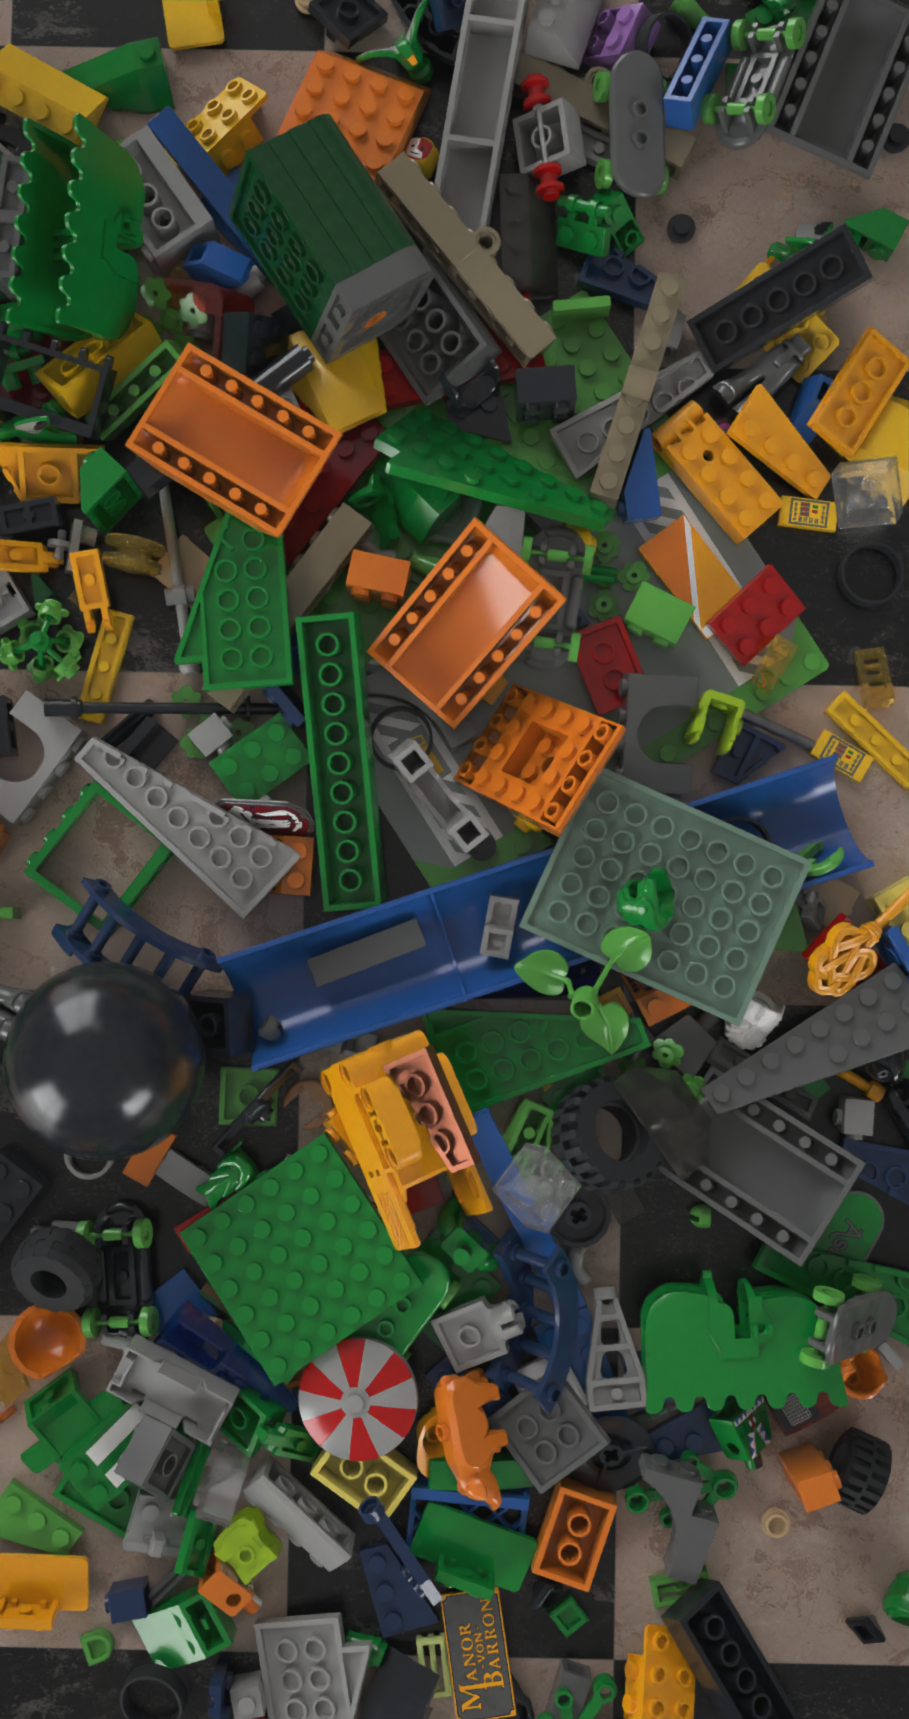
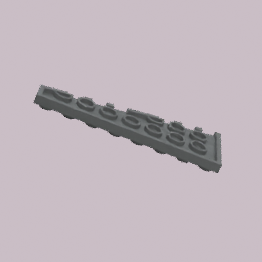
M895 962L701 1088V1094L717 1116L750 1103L773 1097L788 1090L799 1088L823 1078L825 1079L908 1050L909 980Z

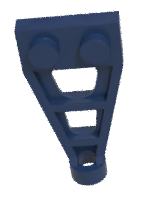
M377 1496L366 1498L358 1508L359 1515L366 1524L378 1525L403 1563L399 1569L409 1584L415 1580L411 1584L414 1591L421 1600L427 1597L434 1607L443 1599L386 1515L385 1507Z

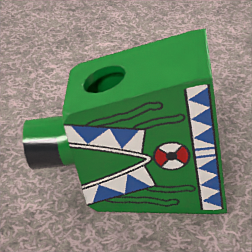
M764 1394L756 1397L755 1406L750 1410L741 1409L737 1404L736 1397L733 1396L724 1404L721 1410L716 1411L708 1419L725 1456L729 1459L744 1461L748 1470H756L763 1466L760 1452L772 1440Z

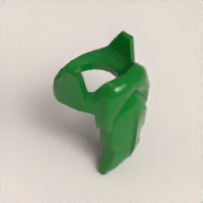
M372 473L369 483L365 488L358 492L349 493V499L346 504L356 512L368 511L371 519L374 520L376 530L379 531L381 549H386L393 539L397 540L400 538V531L397 525L393 495L388 487L381 483L379 475Z
M243 1138L226 1153L225 1158L217 1165L218 1169L209 1176V1180L196 1187V1191L199 1194L205 1195L212 1210L218 1207L223 1197L230 1196L235 1190L238 1191L251 1184L269 1171L267 1169L260 1172L252 1159L241 1149L244 1141Z

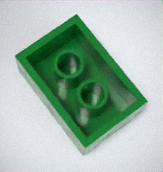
M279 712L209 762V765L234 799L259 800L262 796L308 765L309 754L307 748Z

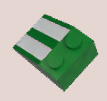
M128 1402L123 1403L63 1453L58 1466L61 1472L97 1512L120 1494L130 1483L114 1473V1470L117 1467L120 1455L126 1450L133 1437L135 1427L144 1416V1414L138 1412L141 1407L139 1402L133 1405Z

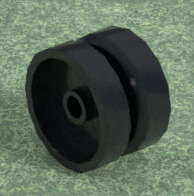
M569 1177L558 1181L548 1191L544 1204L545 1218L552 1235L562 1244L573 1248L588 1247L597 1243L606 1234L611 1221V1213L604 1194L597 1193L595 1190L588 1191L581 1187V1181L575 1183ZM580 1207H582V1211L580 1214H572L571 1211L573 1209L578 1211Z

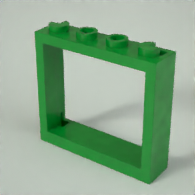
M95 780L92 783H87L81 789L78 795L81 798L74 807L71 805L64 811L61 816L63 820L57 829L53 828L46 834L43 839L45 844L39 852L35 851L29 856L25 863L27 867L23 871L24 874L78 915L84 905L39 871L98 795L159 840ZM162 843L120 899L133 909L173 857L174 853ZM93 913L88 923L100 931L109 914L102 920ZM118 923V925L116 926V928H115V930L113 931V933H114V932L116 931V929L120 926V923Z

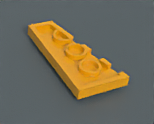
M762 384L756 385L726 434L808 499L817 500L831 478L830 473Z

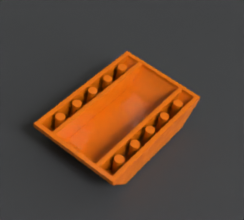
M318 50L277 135H281L318 115L330 114L375 181L377 172L404 151L408 140L412 138L432 94V88L363 62L357 63L355 59L331 50Z
M188 342L125 446L161 473L254 529L280 538L343 434Z
M474 517L366 652L449 726L455 729L551 620L567 598L477 517Z

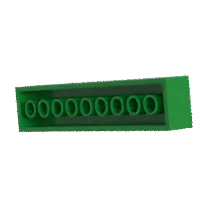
M345 612L295 617L324 912L368 909L386 903L387 894L360 613Z

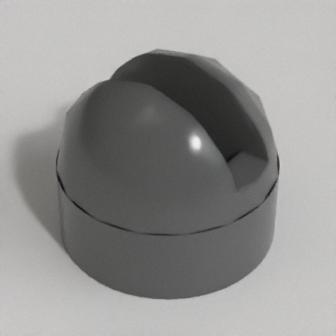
M269 1014L259 1028L258 1035L270 1041L280 1037L283 1031L282 1023L276 1017Z

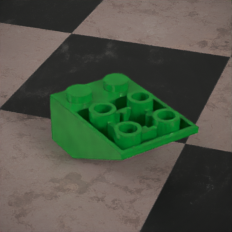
M199 1582L163 1601L159 1606L152 1607L147 1618L132 1620L154 1664L174 1669L207 1659L233 1644L237 1627L232 1617L198 1592Z

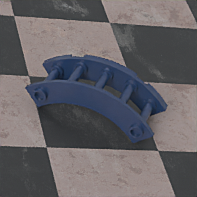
M83 877L81 883L90 894L88 900L73 925L66 926L56 923L51 931L56 942L68 956L74 954L83 964L110 961L101 951L118 923H120L136 935L120 962L132 965L145 942L165 952L153 973L164 978L176 958L194 965L178 989V992L183 997L184 994H189L204 970L221 973L223 970L217 964L216 954L205 947L199 948L185 943L153 926L127 906L113 891L112 886L103 879L93 880ZM100 905L109 916L95 940L91 943L83 930L97 906Z
M507 1229L494 1249L493 1255L501 1268L504 1281L509 1284L510 1295L506 1297V1300H514L520 1308L515 1309L514 1312L523 1313L526 1327L521 1335L507 1340L510 1346L509 1352L492 1359L484 1376L490 1383L497 1384L499 1392L502 1394H506L511 1384L535 1393L533 1398L546 1413L550 1414L555 1404L561 1399L562 1389L570 1370L577 1340L579 1302L576 1279L570 1261L562 1247L557 1246L549 1258L526 1250L518 1233ZM531 1264L543 1268L542 1272L547 1279L534 1275ZM534 1288L553 1295L555 1314L534 1306ZM532 1319L555 1327L552 1349L529 1339ZM525 1351L548 1360L541 1382L517 1372Z

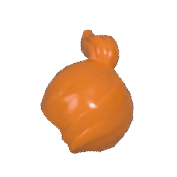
M869 1349L867 1353H859L840 1361L846 1394L852 1398L861 1400L871 1399L880 1392L888 1381L880 1357L873 1349Z

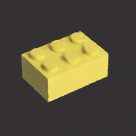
M322 1449L313 1462L310 1475L356 1509L359 1508L366 1498L377 1496L384 1505L385 1513L389 1518L416 1481L418 1467L395 1449L381 1457L366 1461L342 1459Z

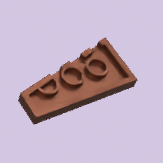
M433 1045L424 1047L381 1066L387 1076L392 1075L398 1084L403 1099L407 1098L415 1110L413 1116L419 1125L423 1124L431 1134L429 1140L451 1173L481 1162L479 1153Z

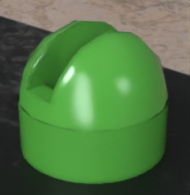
M695 1205L690 1211V1214L693 1215L690 1217V1221L696 1227L710 1228V1205Z

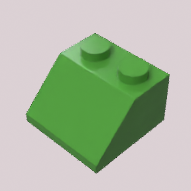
M643 581L623 623L627 626L626 630L629 633L639 637L643 634L651 638V643L661 649L666 650L668 647L673 649L696 607Z

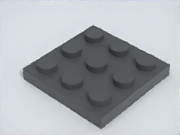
M542 1375L540 1378H538L536 1381L541 1382V1380H542V1378H543V1375ZM567 1380L562 1389L561 1399L555 1404L550 1414L546 1413L533 1398L535 1393L524 1389L487 1418L488 1423L493 1429H505L508 1438L506 1448L540 1494H543L611 1442V1439Z

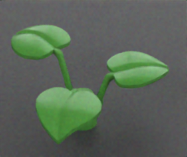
M621 926L609 931L604 936L600 948L602 953L611 959L607 962L593 988L591 986H582L574 991L571 979L565 977L569 970L567 961L562 955L552 950L536 951L515 964L514 970L518 976L530 987L542 994L559 995L566 984L569 992L567 997L572 999L570 1011L574 1017L580 1019V1026L583 1032L612 1055L624 1042L630 1020L627 1011L620 1004L610 1002L602 1005L598 1001V991L615 962L620 969L627 972H637L647 966L652 955L651 935L648 931L635 926Z

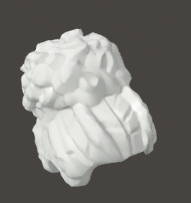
M755 991L740 1026L725 1020L724 1034L730 1042L735 1043L742 1050L759 1048L766 1041L768 1034L779 1025L786 1006L783 1003L776 1004L762 992Z

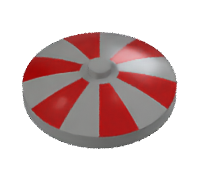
M349 1336L318 1356L307 1366L299 1387L300 1415L310 1436L327 1452L346 1460H372L392 1451L408 1434L418 1408L417 1382L408 1362L391 1345L373 1337Z

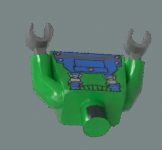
M452 1188L453 1198L450 1197L437 1217V1225L441 1233V1248L453 1258L457 1265H460L470 1274L476 1268L480 1271L496 1270L499 1264L493 1255V1251L500 1242V1239L474 1215H465Z

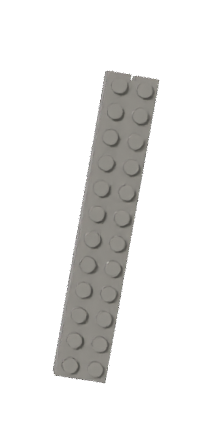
M466 0L435 185L448 206L451 205L456 209L461 222L467 229L469 228L474 232L483 226L490 227L529 0ZM423 248V256L433 259L429 252Z

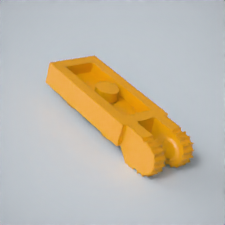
M96 548L69 553L80 611H83L88 633L96 632V622L92 609L101 608L105 629L107 631L113 630L112 614L109 608L111 603L100 549Z

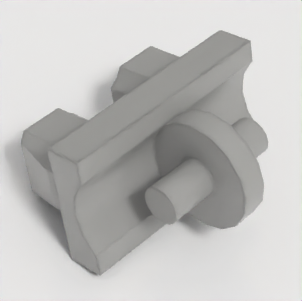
M75 518L71 524L69 541H66L67 531L58 530L57 539H48L47 546L55 549V559L63 560L64 551H67L64 574L73 576L69 553L78 552L80 544L94 547L97 537L96 529L82 525L83 520Z

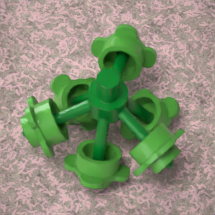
M45 599L43 603L35 604V609L38 610V618L36 620L28 621L26 618L18 621L17 626L20 628L18 641H10L7 637L1 639L0 661L5 665L8 664L11 671H15L18 669L17 664L25 659L24 651L33 649L37 652L38 656H35L26 665V670L32 673L33 681L36 684H43L51 678H56V681H60L64 676L69 680L72 676L77 675V671L80 668L77 662L82 657L79 655V649L82 646V642H84V634L81 631L73 630L71 625H64L62 630L57 633L56 638H51L47 635L50 624H60L62 617L69 616V611L63 609L60 602L53 599ZM52 644H56L60 652L68 654L62 658L52 649ZM53 658L58 662L56 666H54Z

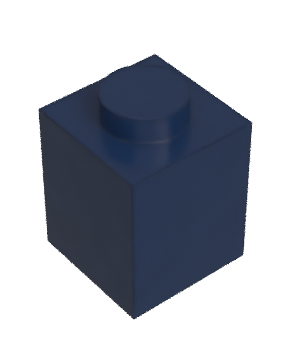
M148 1576L112 1583L104 1598L105 1611L107 1614L110 1613L112 1624L147 1618L153 1605L152 1601L148 1598L150 1592Z

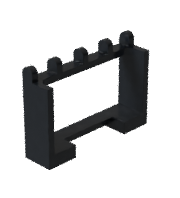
M0 321V390L12 343L101 372L88 424L0 396V409L27 418L48 416L51 426L100 440L117 371L112 369L114 357L106 355L104 364L101 366L87 361L89 356L88 348L81 347L78 358L60 352V339L53 338L50 349L32 343L34 333L29 329H25L22 340L8 336L9 325L4 321Z

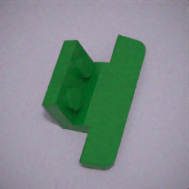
M72 1367L68 1368L24 1402L27 1426L37 1436L39 1441L20 1454L21 1461L32 1472H42L59 1459L68 1448L124 1403V1400L107 1392L105 1389L90 1401L81 1391L78 1372Z

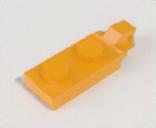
M0 539V571L47 573L49 568H57L60 565H64V554L63 560H58L54 558L55 552H47V546H44L41 542Z

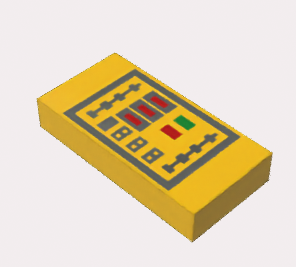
M782 495L781 500L785 504L779 508L777 526L829 533L836 531L838 502Z
M826 729L822 730L813 749L808 754L817 760L837 754L838 760L835 763L834 770L856 783L861 782L874 757Z

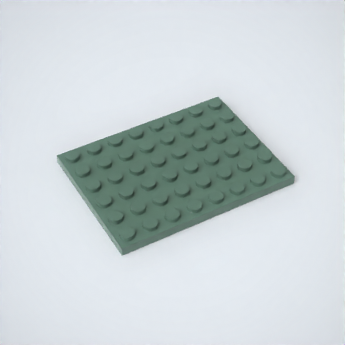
M604 768L565 831L558 838L519 927L606 966L611 958L604 955L600 948L604 936L617 927H639L629 925L622 918L616 902L617 891L629 880L636 878L642 881L643 877L649 879L648 872L650 870L663 867L668 874L674 894V915L666 928L659 931H651L647 928L639 927L648 931L651 935L652 955L646 967L637 972H627L620 969L615 962L611 969L734 1025L740 1026L813 861Z

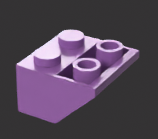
M644 3L601 10L583 56L582 64L591 68L597 66L605 67L611 72L614 63L623 54L635 51L638 30L642 23L653 15ZM658 21L654 24L649 36V54L662 26Z

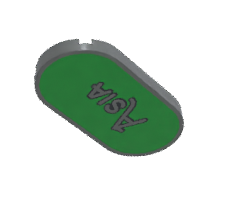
M850 1189L813 1250L866 1262L884 1228L885 1217L880 1203L863 1190Z

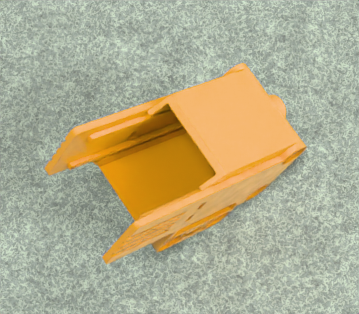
M415 1030L384 1041L334 1063L320 1073L322 1087L327 1095L333 1099L396 1251L413 1249L421 1245L415 1230V1223L406 1204L407 1189L444 1171L447 1173L457 1200L461 1204L466 1216L484 1214L493 1210L475 1165L454 1173L450 1172L429 1140L431 1134L423 1124L419 1125L413 1116L415 1110L407 1098L403 1099L398 1084L392 1075L387 1076L381 1067L429 1046V1042L421 1030ZM440 1052L437 1054V1057L470 1135L473 1136L477 1133L476 1122L449 1059L444 1053Z

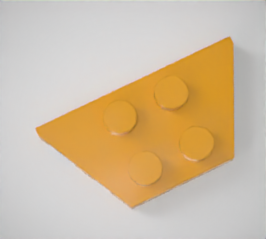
M0 442V465L5 477L12 483L14 492L20 502L55 496L60 503L80 504V467L83 465L84 458L90 452L96 451L99 447L105 450V445Z

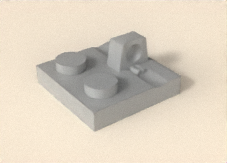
M143 1489L138 1490L122 1543L123 1550L148 1553L151 1557L161 1558L163 1555L178 1558L188 1516L183 1518L172 1513V1507L177 1494H171L168 1502H165ZM194 1497L191 1509L195 1510L197 1505L196 1497Z

